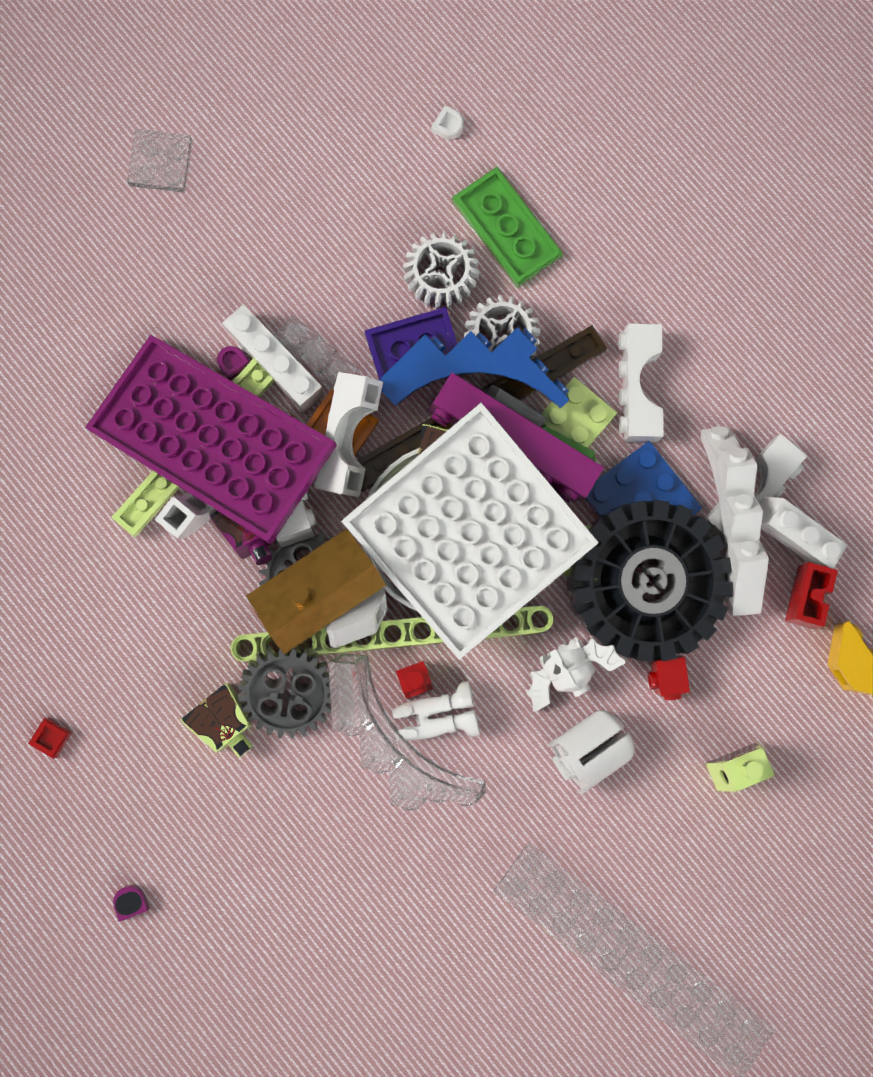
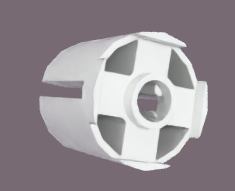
M608 711L594 712L547 745V747H553L556 756L551 759L566 781L571 779L581 788L577 791L581 795L629 762L635 753L634 742L629 732L625 734L619 733L605 742L625 726L618 717Z

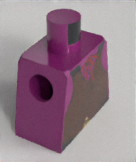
M218 511L209 515L241 559L252 555L256 565H263L272 559L268 546L272 544L264 541Z

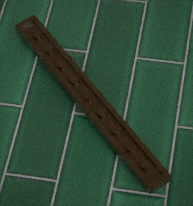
M591 325L536 358L547 367L549 371L546 375L554 382L556 379L563 377L606 352L607 347L594 326ZM504 376L480 389L482 392L487 393L491 385H494L519 401L537 392V390L523 382ZM429 418L358 459L357 461L365 468L361 493L374 486L379 476L392 463L403 455L420 448L422 424L449 430L453 426L447 424L445 427Z

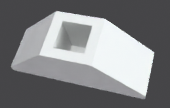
M383 588L326 626V633H328L331 647L337 648L377 632L388 610L386 594Z

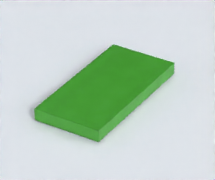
M495 167L452 197L454 205L517 288L562 257L563 252L498 167Z

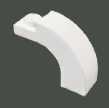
M186 493L179 497L172 496L155 518V521L177 539L190 536L211 519L209 515L216 512V510Z

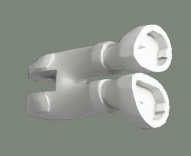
M469 681L461 682L458 685L457 691L451 696L444 694L439 697L421 698L394 708L392 710L393 719L416 715L418 725L396 730L397 739L408 741L428 739L448 732L454 733L456 729L464 730L472 737L479 736L480 729L475 710L455 716L452 714L446 717L429 719L430 715L450 712L453 709L474 707Z

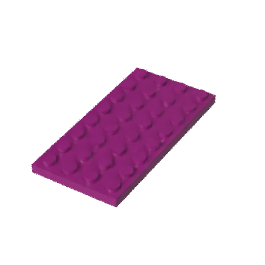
M151 334L85 427L92 434L269 544L273 543L337 447L335 441Z

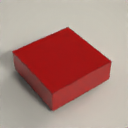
M44 718L28 744L52 759H56L72 732L49 718Z

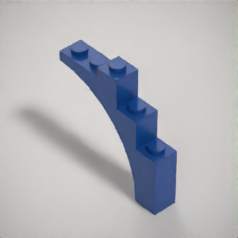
M516 328L492 352L488 349L492 344L480 332L475 336L470 331L446 356L442 353L446 347L435 336L429 339L424 335L379 379V381L383 382L381 391L394 405L400 404L416 390L436 380L449 377L451 373L455 375L471 373L501 375L523 382L544 394L559 408H562L569 401V398L566 396L569 392L568 389L558 379L554 382L546 375L549 370L538 358L534 361L529 358L537 350L534 345L537 340L526 328L522 332Z

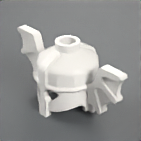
M578 637L569 641V644L563 643L558 646V650L555 649L547 653V656L543 655L540 657L542 670H533L530 673L533 678V684L527 691V695L532 700L533 711L536 712L551 703L549 691L551 682L557 691L573 692L574 696L577 697L591 689L588 682L595 672L591 661H596L607 671H612L625 664L626 659L618 655L614 645L603 646L595 638H591L586 646L581 645Z

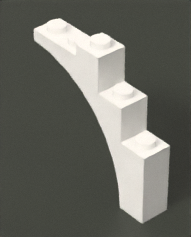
M716 426L710 429H701V441L713 471L719 498L724 545L726 547L724 548L725 557H730L732 572L727 573V582H733L732 597L725 596V602L729 607L732 617L760 614L769 558L759 540L763 510L754 495L758 464L749 448H741L730 427Z

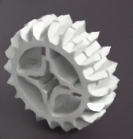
M445 231L442 233L441 238H437L434 232L431 233L430 241L422 236L420 238L421 246L413 243L411 246L413 252L406 253V260L408 262L403 264V270L407 272L404 274V281L409 283V292L416 291V300L425 297L424 305L426 307L430 305L431 301H435V308L437 309L440 308L441 302H445L446 307L450 308L453 299L460 305L462 303L461 295L469 297L471 295L469 288L476 287L477 281L475 278L479 277V270L476 267L479 262L478 259L472 258L475 251L473 248L466 250V240L458 244V236L456 234L452 236L451 240L447 239ZM439 253H447L450 256H442ZM428 257L430 267L420 276L418 273L419 265ZM462 265L464 275L457 284H454L452 274L457 271V267ZM436 266H437L438 268H439V267H442V270H443V268H445V269H446V275H445V273H443V274L440 273V271H439V273H437V272H436ZM439 284L444 289L434 288L431 285Z
M500 295L498 296L497 303H494L493 299L489 297L486 301L487 307L479 302L477 304L478 312L471 311L469 314L471 320L465 323V328L469 331L464 332V337L470 331L476 336L479 333L480 327L486 330L485 333L492 339L490 342L492 345L488 348L491 352L514 331L513 327L516 320L520 323L523 330L526 328L535 337L537 342L534 345L536 347L540 343V340L536 337L540 335L541 329L535 327L539 322L538 318H530L533 313L532 308L523 310L524 301H520L518 305L513 304V296L509 298L508 302H503L504 298ZM496 315H506V316H507V317H506L505 319H503V320H496V319L492 318L493 316H496ZM508 326L507 335L504 334L496 342L498 333H501L503 330L505 331Z

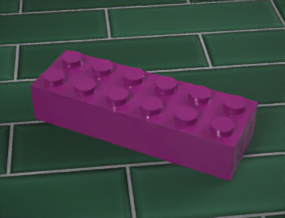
M454 373L450 374L429 409V412L433 414L431 418L445 427L447 424L454 426L477 405L482 403L547 482L557 491L563 501L569 503L570 500L575 502L587 497L604 469L603 466Z

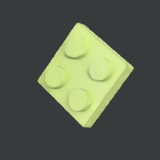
M573 377L565 386L569 391L566 394L569 401L562 408L551 402L541 413L547 418L542 426H547L588 448L616 416L617 412L578 379Z

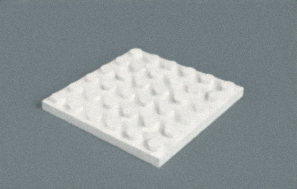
M482 403L477 405L341 521L459 660L599 543Z

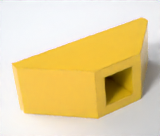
M850 621L839 622L834 625L827 666L843 690L873 697V650L866 646L862 640L863 634L855 624H851Z

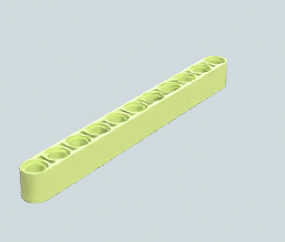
M544 606L522 607L512 615L517 620L515 630L508 631L501 624L485 639L543 633L551 628L553 624L552 612ZM540 612L545 616L546 624L543 628H537L532 624L531 616L533 613ZM423 617L388 620L381 622L377 632L372 634V639L367 645H359L356 641L337 648H330L326 642L328 633H326V627L311 636L313 644L308 650L307 656H313L316 653L320 656L441 644L444 642ZM421 623L428 625L431 630L430 636L423 640L416 638L414 635L415 626ZM391 626L398 627L401 630V638L394 643L385 639V631ZM268 632L240 635L233 640L231 653L239 661L249 662V660L257 662L258 652L267 656L268 645L272 638ZM244 641H250L253 644V652L247 657H243L239 652V647ZM297 645V652L301 653L302 651L298 648Z

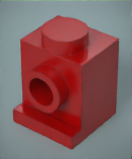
M424 661L396 671L406 699L433 689Z

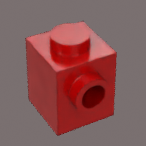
M677 655V659L668 661L656 659L650 662L651 672H648V683L650 689L654 690L655 694L661 697L664 696V700H677L682 698L681 694L690 693L684 656Z

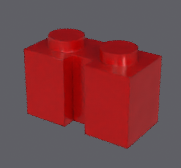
M811 562L799 565L785 621L810 629L825 627L830 604L823 603L824 595L833 593L838 570Z

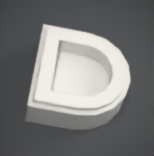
M445 105L431 126V132L447 140L458 138L462 134L464 127L461 114Z

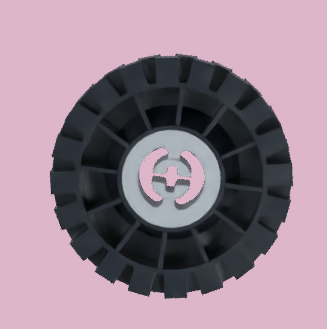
M644 500L624 504L610 509L611 511L606 514L600 515L591 523L592 526L589 528V532L599 543L571 566V576L567 577V591L571 592L573 599L570 601L574 614L579 616L582 621L580 625L587 634L593 636L603 646L614 645L616 652L621 656L647 662H653L656 659L662 661L677 659L678 654L683 653L687 655L699 648L698 642L700 640L708 641L717 630L713 626L717 620L723 621L729 607L723 604L725 596L732 597L733 582H727V573L732 572L730 557H723L721 550L726 547L719 535H712L709 531L712 526L702 516H693L691 514L693 510L680 504L671 505L669 501ZM647 559L657 561V568L644 567L642 568L644 573L637 572L635 574L633 587L632 575L635 568ZM646 575H652L655 577L652 580L654 586L646 585V583L649 581ZM668 575V587L663 596L653 602L644 601L642 598L644 593L658 594L660 592L656 588H666Z

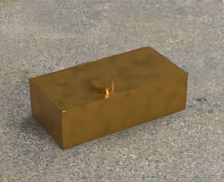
M345 529L247 594L246 598L280 650L286 654L385 587L386 584L375 565L348 529Z

